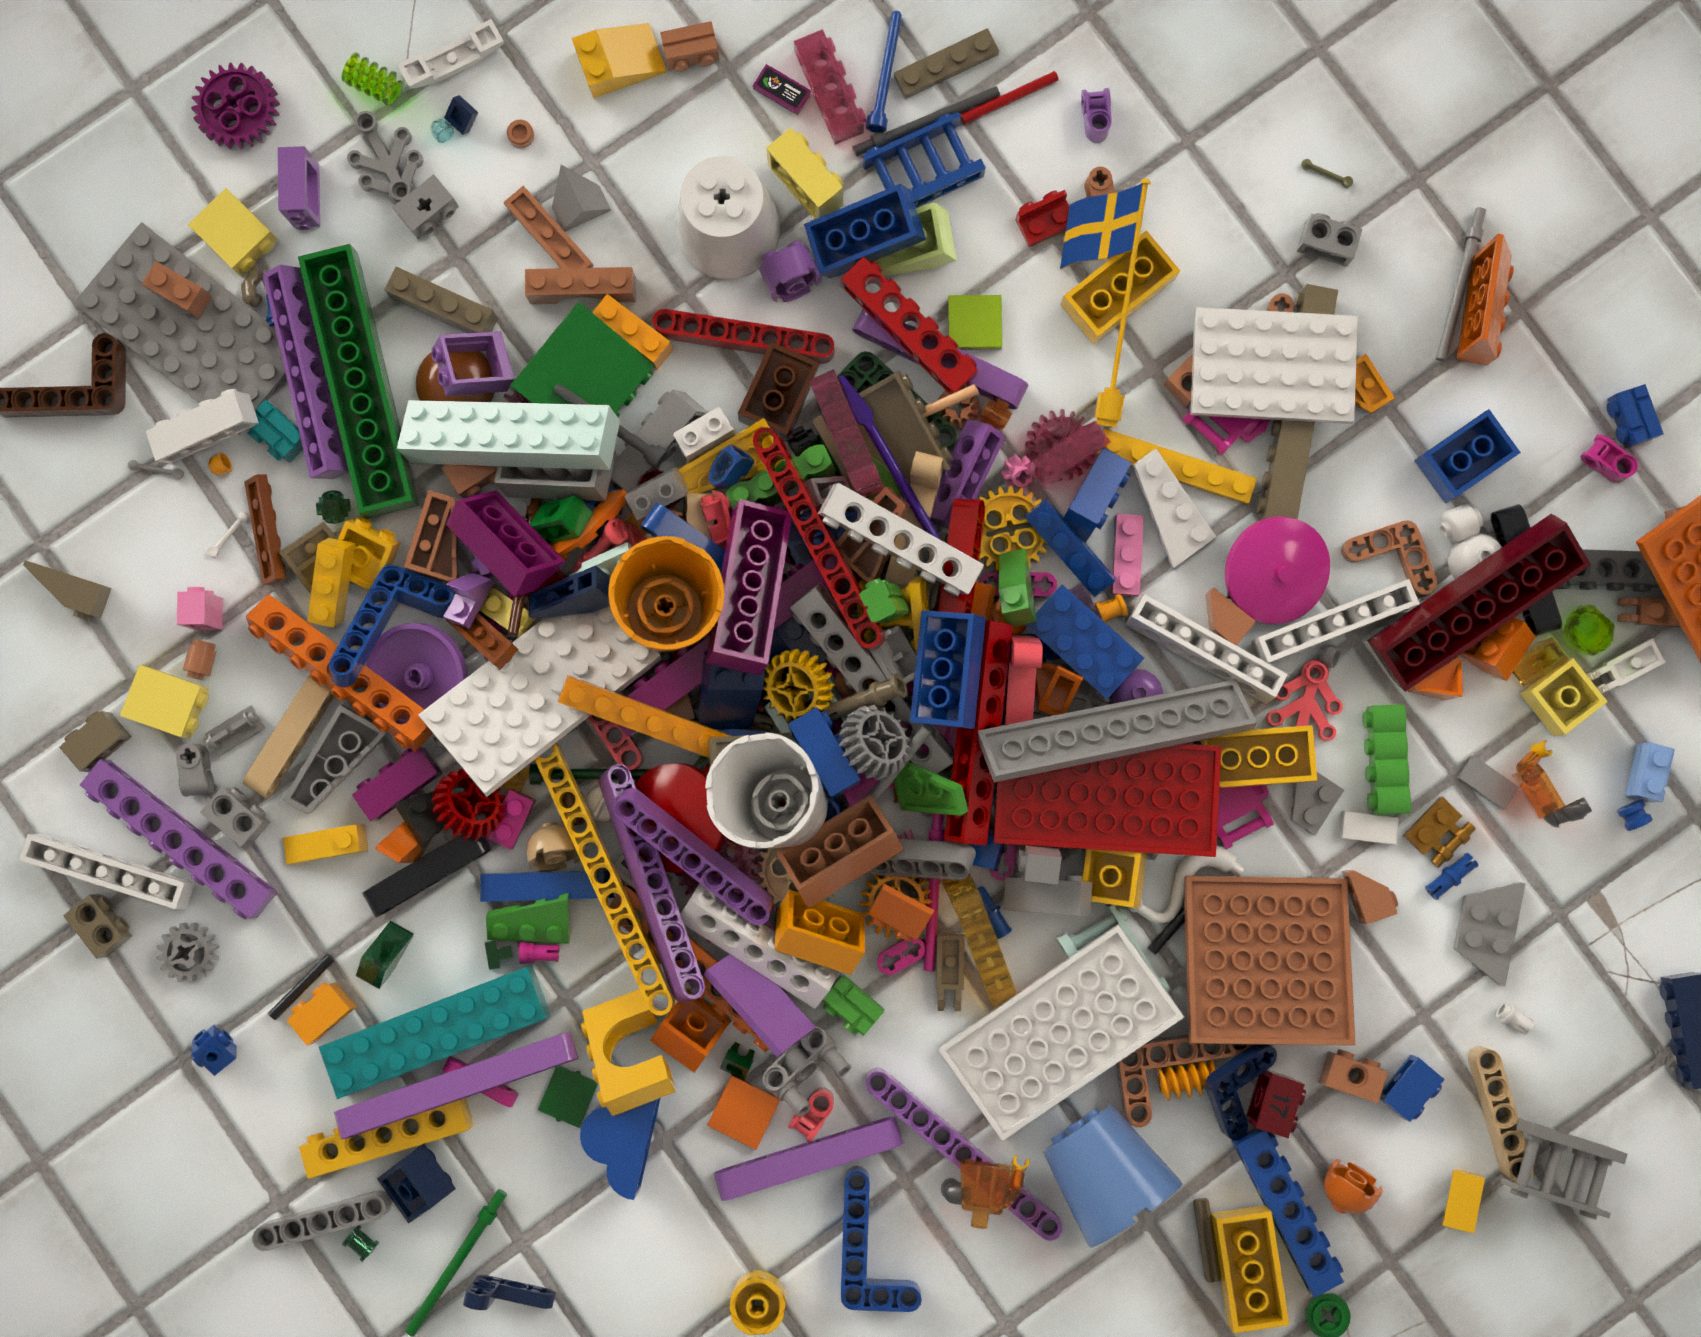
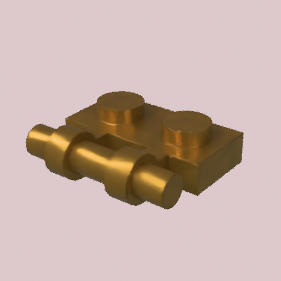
M1439 797L1403 836L1421 854H1426L1430 849L1437 854L1430 861L1439 868L1445 861L1449 862L1454 856L1453 852L1461 844L1465 845L1471 839L1470 835L1476 828L1470 822L1459 828L1455 823L1462 815L1444 797ZM1449 832L1453 837L1443 846L1439 840Z

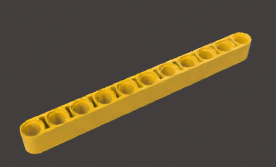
M556 742L552 745V754L548 758H543L540 755L535 759V762L649 1010L655 1015H665L674 1007L675 999L563 752ZM556 768H561L564 772V778L559 783L553 782L551 778V773ZM571 792L575 796V804L571 808H566L562 800L565 794ZM580 817L584 818L587 822V828L583 833H578L574 829V822ZM591 842L595 843L599 849L597 856L594 858L588 857L585 852L586 846ZM602 867L610 872V879L606 883H601L597 879V872ZM612 893L619 894L622 899V903L617 909L611 907L608 902V898ZM623 918H628L633 922V930L629 934L622 932L620 929V922ZM636 943L643 945L645 948V955L641 959L635 958L631 953V948ZM646 969L655 971L657 975L655 983L648 984L644 981L643 972ZM661 994L667 997L669 1003L666 1009L656 1007L654 1002L656 995Z

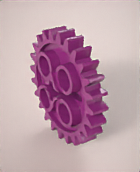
M229 63L228 70H225L219 65V73L215 74L212 70H209L211 76L209 80L201 77L205 85L203 87L195 86L200 95L192 96L193 101L198 104L191 107L192 111L197 114L193 119L197 124H200L198 128L203 134L206 133L205 136L210 141L215 139L216 144L220 147L224 142L229 149H232L235 143L241 150L244 142L253 147L252 139L256 138L262 142L260 134L263 132L270 135L271 133L267 126H276L272 117L280 115L274 108L280 105L277 98H274L278 93L272 88L273 84L269 79H266L263 72L259 71L257 73L253 66L247 69L243 63H240L238 69H236L232 63ZM239 85H244L240 91L235 92ZM222 100L219 106L213 107L216 101ZM259 105L255 112H250L253 106ZM237 120L233 127L228 128L231 121Z

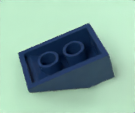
M793 616L774 629L768 664L772 662V658L776 655H781L786 650L791 652L794 649H799L800 652L809 650L810 658L814 655H819V664L829 663L825 651L821 646L818 647L812 642L809 631L804 625H800ZM786 667L784 669L782 674V681L787 680V673H789V667ZM766 690L762 691L760 698L764 706L771 702L770 699H763L768 694Z
M704 651L697 723L713 729H751L763 691L765 669L759 676L705 663L707 651Z

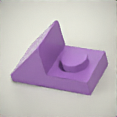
M471 572L448 582L446 585L456 594L443 617L449 622L469 629L494 581Z

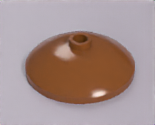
M480 351L449 353L456 380L493 377L488 359ZM429 353L419 366L416 375V392L420 401L491 402L495 393L446 396L443 386L439 384V369L437 362H434L432 359V354Z

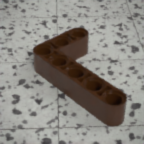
M101 333L95 336L92 342L91 386L0 388V400L5 398L4 405L0 407V416L9 418L119 414L125 408L126 348L124 344L108 333ZM113 343L111 351L105 353L107 345ZM112 369L111 377L105 379L106 372ZM112 395L111 403L105 406L106 398ZM85 396V402L78 406L79 399ZM31 397V404L25 407L26 400ZM58 397V403L52 407L53 399Z

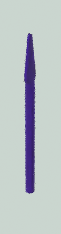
M841 375L839 379L855 421L859 425L864 426L906 501L911 505L910 508L923 530L942 541L874 424L872 410L848 380Z

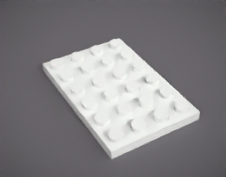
M1196 307L1194 312L1190 415L1352 424L1355 416L1358 316Z

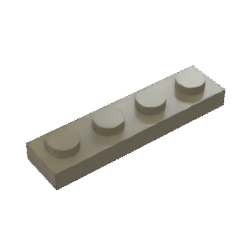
M987 28L894 72V78L904 98L907 99L999 55V49Z

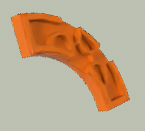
M624 489L608 492L606 501H601L592 511L593 514L579 538L549 545L563 560L569 557L567 553L576 547L584 548L598 536L596 531L607 520L610 521L612 518H615L627 502L624 497L627 492Z

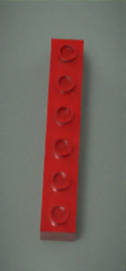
M863 256L840 279L841 287L949 395L964 389L977 375L976 362L968 354L963 355L957 350V343L948 335L944 337L938 331V324L929 316L925 318L919 312L920 307L912 298L906 299L900 293L901 288L892 279L887 280L881 274L882 269L873 260L869 262ZM876 284L880 287V290L876 293H870L866 290V286ZM889 302H894L899 306V309L895 312H889L884 306ZM907 321H913L918 325V328L914 331H908L904 328L903 324ZM925 340H933L937 347L928 350L923 347L922 343ZM949 358L955 362L956 366L947 369L942 366L941 362Z

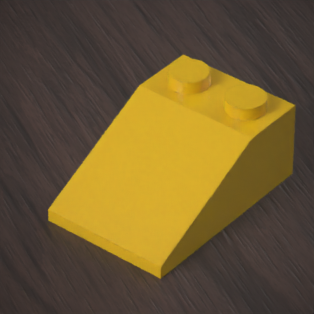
M649 23L596 29L571 38L593 99L667 72Z

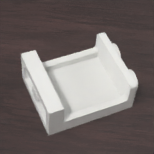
M720 407L703 415L673 434L679 444L678 448L687 463L735 435L734 429Z

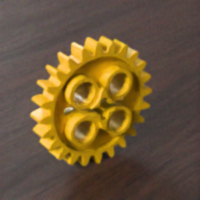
M1009 486L1006 493H1004L1002 487H998L996 496L989 490L987 492L988 500L983 497L979 498L985 503V517L979 560L983 557L986 559L984 567L994 563V571L997 572L999 571V554L1026 548L1030 568L1031 563L1029 559L1037 563L1040 559L1036 553L1044 555L1047 552L1042 544H1048L1032 526L1030 528L1017 529L1011 535L1009 532H1004L990 537L986 536V532L1002 530L1007 524L1012 528L1029 523L1025 517L1024 520L1015 519L1012 511L1013 508L1018 507L1026 515L1041 503V499L1035 502L1031 501L1033 497L1032 492L1025 497L1023 496V488L1014 493L1013 487ZM993 513L998 516V526L988 524L987 514ZM1021 533H1025L1030 537V546L1025 547L1020 544L1019 535ZM995 539H1000L1004 542V552L994 550L993 541Z

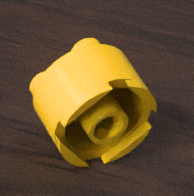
M754 1270L745 1274L735 1284L730 1298L729 1309L733 1323L740 1331L748 1335L771 1333L783 1320L786 1307V1292L780 1280L771 1273ZM754 1299L756 1301L761 1299L763 1301V1305L758 1304L756 1307L753 1306Z

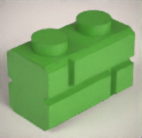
M879 578L865 584L866 589L859 594L864 606L868 607L866 611L871 622L890 623L910 612L906 600L902 599L903 593L899 584L889 583L887 579L881 581Z
M844 974L837 979L822 1000L825 1003L822 1008L834 1018L837 1014L846 1021L843 1026L855 1036L858 1032L864 1036L885 1011L881 1005Z

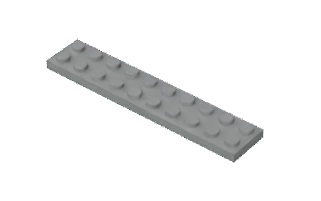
M1235 679L978 730V739L994 782L1252 730L1255 729L1257 722Z

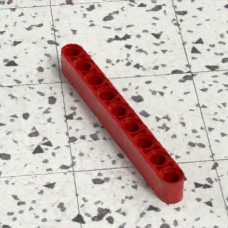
M768 427L758 429L753 435V445L856 641L864 648L878 649L885 641L884 631L880 623L871 622L866 611L868 607L864 606L859 595L862 589L828 525L822 522L824 517L818 514L820 510L779 434ZM769 435L773 436L772 445L768 448H763V439ZM785 459V469L782 472H776V462ZM797 483L799 486L798 493L795 496L789 497L787 493L789 486ZM810 507L812 511L811 517L806 521H802L800 518L801 511L804 508ZM822 531L825 535L823 543L814 545V534ZM836 556L838 560L837 566L832 570H828L825 565L827 558ZM848 580L851 585L850 590L842 595L839 593L838 586L842 581ZM861 604L864 609L863 615L859 619H854L851 615V610L855 605ZM874 629L877 638L873 643L867 644L864 640V634L867 630Z

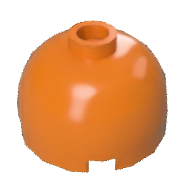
M1339 1159L1332 1161L1324 1178V1190L1328 1199L1332 1202V1207L1343 1214L1347 1212L1350 1214H1362L1372 1209L1383 1190L1381 1186L1377 1189L1374 1185L1376 1179L1366 1170L1351 1162H1348V1167L1339 1164L1341 1162Z

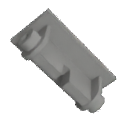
M250 705L205 733L207 737L205 743L209 749L214 748L218 757L265 729V726L253 706Z

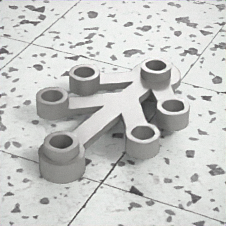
M362 111L357 114L355 125L362 134L368 136L379 160L364 156L359 151L353 150L348 153L347 161L355 169L365 167L387 174L391 183L374 179L369 173L362 174L358 182L364 191L377 190L389 194L391 201L397 204L415 189L411 183L416 169L423 164V157L419 151L410 150L406 154L407 164L400 178L397 167L405 145L412 141L411 133L405 127L396 129L394 133L395 141L389 155L377 132L378 121L376 117L369 111ZM367 122H372L370 128H364ZM407 133V137L404 140L399 139L400 134ZM355 156L360 157L357 163H352V159ZM413 156H419L416 162H411L410 160ZM366 179H371L370 185H363ZM401 190H406L407 193L405 196H398Z

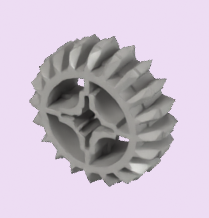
M874 704L858 708L848 715L841 725L842 730L839 733V737L843 739L839 746L845 748L846 751L843 756L849 757L851 760L849 766L855 765L857 767V774L864 772L866 779L874 777L876 781L883 778H891L900 772L910 759L908 754L912 750L907 745L911 738L905 736L907 728L901 727V719L896 720L893 718V712L886 713L884 706L877 708Z

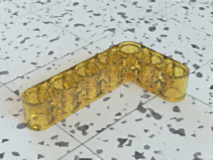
M970 873L964 880L941 879L957 914L985 991L994 1010L1015 996L1017 992L981 895Z

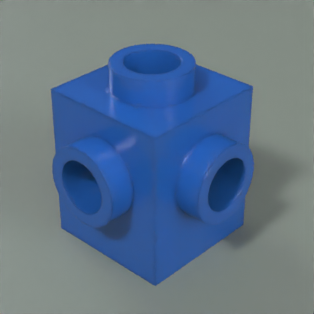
M213 1025L208 1030H201L193 1038L191 1057L199 1067L204 1066L215 1076L236 1059L237 1046L233 1043V1039L227 1031H220Z

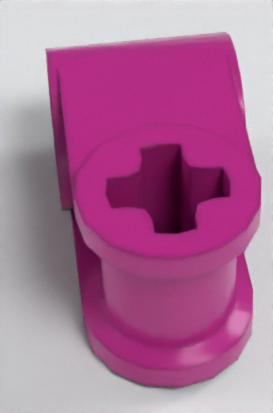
M1601 434L1596 435L1591 448L1580 456L1587 466L1595 469L1613 483L1623 482L1634 475L1638 469L1637 460L1632 455L1616 445L1612 439ZM1617 463L1624 466L1625 474L1618 471Z

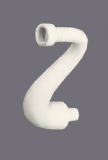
M1216 846V857L1185 855L1177 868L1170 903L1165 912L1157 913L1143 904L1142 899L1140 908H1126L1132 913H1139L1153 923H1168L1177 916L1182 907L1185 876H1193L1203 867H1213L1223 874L1231 871L1236 876H1240L1244 871V867L1235 862L1237 855L1220 846Z

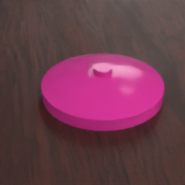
M1287 516L1268 517L1255 522L1245 529L1232 545L1225 565V584L1232 602L1252 619L1266 624L1288 623L1309 612L1322 597L1330 575L1329 551L1321 535L1307 523Z

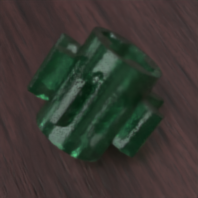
M326 491L322 494V497H319V502L316 503L317 515H322L323 520L330 524L343 522L345 517H348V512L351 511L350 499H344V494L340 491Z

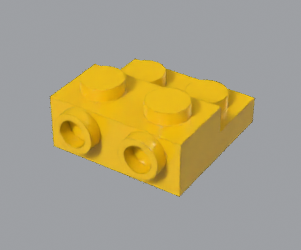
M357 517L356 519L352 518L345 521L338 540L355 543L350 581L370 590L380 570L387 565H392L401 542L395 539L396 534L387 529H380L379 531L371 527L372 522L364 517Z

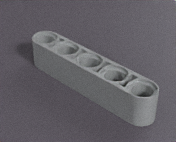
M899 839L904 850L865 874L964 880L969 875L976 852L972 846L963 843Z
M379 1190L273 1219L254 1231L252 1242L258 1250L269 1251L376 1221L390 1210L392 1199L387 1192ZM372 1199H376L381 1203L382 1209L380 1212L372 1209ZM345 1207H350L354 1210V1219H349L345 1216ZM318 1214H322L327 1218L328 1224L326 1227L318 1223ZM291 1222L299 1224L301 1228L300 1234L292 1231ZM265 1229L273 1233L274 1239L272 1242L265 1238Z

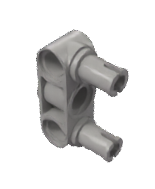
M815 1027L810 1034L783 1053L765 1071L763 1084L777 1099L785 1101L799 1117H802L808 1113L811 1105L797 1090L798 1086L810 1077L822 1062H826L840 1078L850 1071L851 1065L837 1051L838 1047L833 1038L821 1028ZM823 1037L822 1044L819 1047L815 1048V1041L818 1038ZM783 1076L781 1085L775 1087L777 1078Z

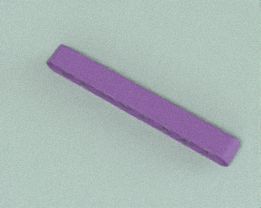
M615 764L601 774L599 786L671 993L675 1000L686 1003L702 996L705 989L704 981L658 850L638 834L633 836L629 831V827L615 816L614 806L622 792L629 788L636 789L629 769L625 765ZM611 774L617 776L619 785L612 781ZM626 802L629 808H634L632 803ZM639 851L645 855L646 862H642L639 859ZM648 877L654 881L655 889L648 885ZM657 903L664 908V915L657 911ZM666 930L671 931L673 934V941L667 939ZM676 956H678L679 958H681V960H682V968H679V967L676 965V963H675V957H676ZM685 982L691 986V995L685 991Z
M571 1031L334 1112L341 1140L577 1060L579 1058Z
M874 1068L867 1073L865 1083L871 1095L1040 1237L1048 1241L1056 1240L1060 1237L1063 1227L1054 1211L1021 1184L1018 1191L1012 1190L1006 1196L999 1194L998 1190L1002 1184H1013L1014 1178L887 1071L882 1068ZM873 1076H883L886 1080L885 1085L879 1089L873 1088L870 1085V1080ZM896 1093L904 1094L907 1097L906 1103L900 1107L893 1105L891 1102L893 1095ZM918 1111H924L928 1115L927 1121L923 1124H917L913 1121V1115ZM939 1129H945L949 1132V1137L944 1142H938L934 1138L935 1132ZM960 1147L969 1148V1157L964 1160L958 1159L955 1156L957 1149ZM980 1166H990L992 1168L991 1174L985 1178L978 1176L977 1170ZM1023 1202H1033V1211L1030 1213L1021 1212L1020 1206ZM1047 1219L1056 1221V1225L1051 1231L1042 1230V1224Z

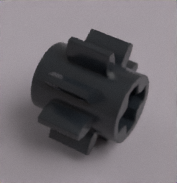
M803 426L792 430L793 438L787 440L795 457H799L806 449L812 446L820 445L812 428L805 431Z

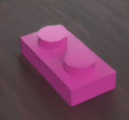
M513 788L509 789L503 802L506 805L505 811L502 812L505 815L504 819L499 823V827L492 831L487 838L510 850L514 849L536 799Z

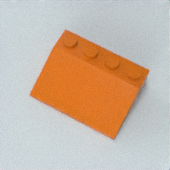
M1497 234L1474 256L1468 279L1456 360L1489 365L1501 353L1502 343L1499 342V337L1506 323L1503 311L1510 297L1507 285L1514 271V267L1511 265L1512 255L1504 234Z

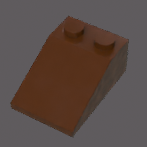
M770 342L738 411L739 422L751 426L764 418L770 429L779 434L783 441L788 442L787 440H789L791 431L797 423L820 363Z

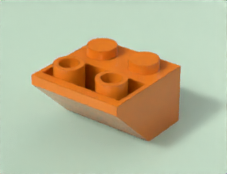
M1513 618L1459 656L1483 672L1507 681L1536 636L1525 621Z

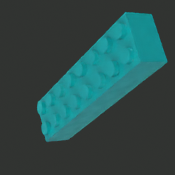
M529 965L319 1046V1050L336 1098L340 1099L550 1017L551 1014L533 965Z

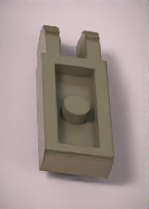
M937 934L936 989H938V1011H944L945 1008L944 990H955L953 1007L955 1011H961L962 990H964V934Z

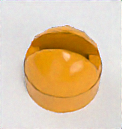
M220 452L209 459L208 464L211 473L220 476L232 471V464L225 453Z

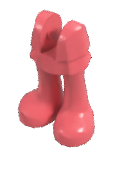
M612 518L606 524L604 532L591 549L585 548L583 555L579 556L572 569V573L577 572L582 567L583 562L604 553L611 545L612 547L609 550L626 542L633 547L641 541L647 540V538L635 525L629 523L626 526L622 519Z

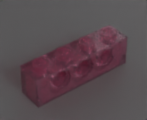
M822 29L795 40L794 52L834 144H839L863 134L864 123L867 122L863 109L861 107L857 108L854 102L856 94L851 83L846 84L843 77L846 76V71L842 61H836L833 54L836 52L832 38H826ZM817 60H825L827 64L817 66L815 62ZM835 83L838 87L834 90H829L825 88V85ZM839 106H844L848 111L841 114L837 113L835 109Z

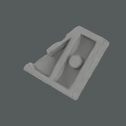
M1318 772L1317 782L1295 783L1293 788L1294 803L1291 807L1290 821L1312 835L1317 834L1344 792V789Z

